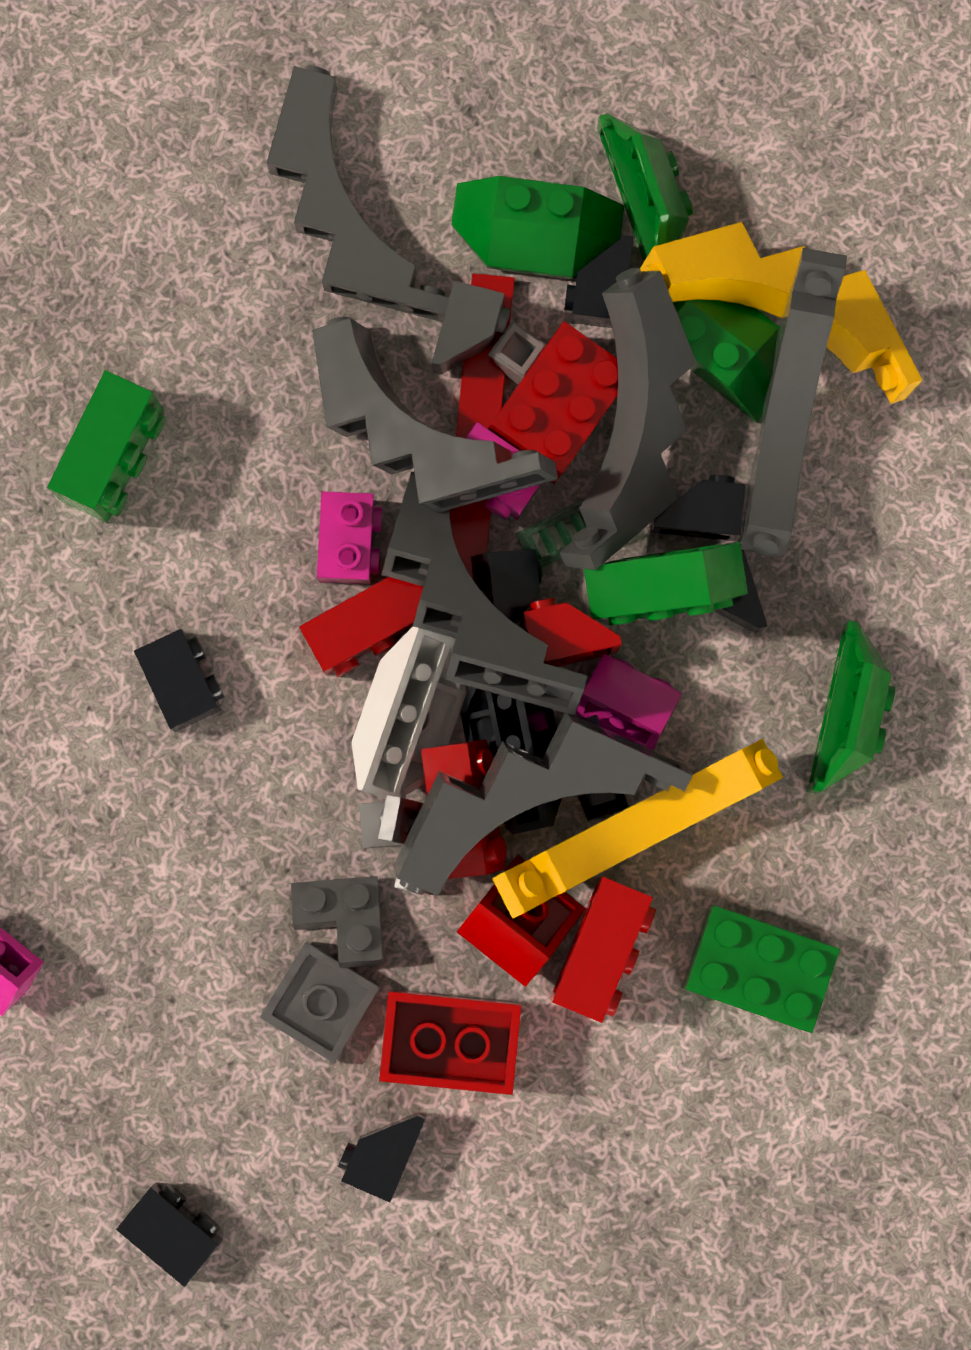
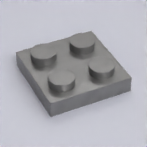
M305 942L259 1018L332 1063H335L381 987L351 968H340L338 960L309 942Z

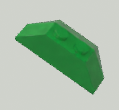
M606 113L599 116L597 129L643 261H645L654 246L682 238L689 221L688 216L693 215L692 205L685 190L679 191L675 177L679 176L678 165L673 152L665 151L662 140Z
M494 176L457 183L451 225L489 269L573 279L577 276L579 270L620 239L624 205L582 186Z
M720 300L673 302L697 363L690 370L758 423L763 415L764 401L773 373L777 335L780 327L758 309L743 304Z
M849 620L843 626L807 792L810 793L822 792L873 760L874 753L880 754L884 746L886 729L880 728L883 712H890L895 696V687L889 686L891 672L859 622Z

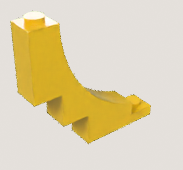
M739 222L654 246L640 269L641 271H661L673 302L720 300L743 304L783 318L801 252L805 247L801 246L760 258L743 223ZM866 270L843 276L836 298L835 315L827 348L852 373L872 368L875 373L876 382L885 392L890 404L905 400L920 384L922 378Z
M762 738L693 774L685 791L671 786L669 791L662 790L497 875L492 880L511 917L515 918L784 778L778 768V760Z

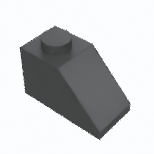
M454 280L432 359L433 373L444 374L493 346L497 332L505 333L511 309L504 307V293Z

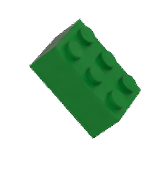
M104 370L51 477L47 489L61 502L103 522L108 523L112 515L118 517L128 499V493L123 491L131 476L138 478L147 460V455L143 454V451L150 438L156 440L159 437L166 421V417L161 415L164 409L154 393Z
M740 542L621 558L604 562L596 570L584 569L591 618H608L609 625L635 622V619L647 617L648 620H659L687 612L688 616L715 612V609L733 606L732 598L748 594Z
M709 905L682 988L813 1033L840 949L721 907Z

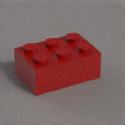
M563 321L497 414L488 430L519 451L536 450L554 461L558 479L550 482L555 485L617 397V358Z
M598 878L550 996L552 1003L600 1023H603L605 1015L614 1016L623 992L616 989L622 973L631 974L640 950L633 948L638 933L647 934L656 913V909L650 907L653 897L608 878Z
M390 989L387 999L379 1082L513 1095L521 1003Z

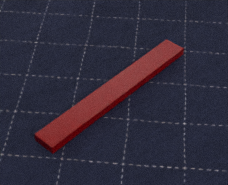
M472 273L471 285L504 293V307L512 310L515 277ZM510 310V316H509L507 328H508V326L510 325L511 310ZM497 332L493 346L463 362L456 437L466 438L477 422L488 429L502 409L505 373L488 357L490 351L503 335L502 333ZM487 499L450 509L452 536L458 554L472 579L471 556L487 553L491 511L485 506L488 501Z

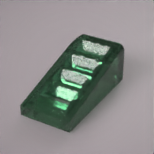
M585 498L515 533L523 550L536 549V557L542 569L562 560L560 551L572 542V538L563 521L570 518L577 532L586 528L579 509ZM555 526L564 547L558 550L548 531V528ZM539 533L549 555L543 558L531 537Z

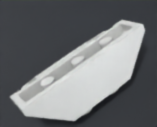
M412 627L380 660L351 742L358 790L386 799V795L406 798L407 794L425 784L421 749L449 744L467 692L465 685L445 680L455 638Z

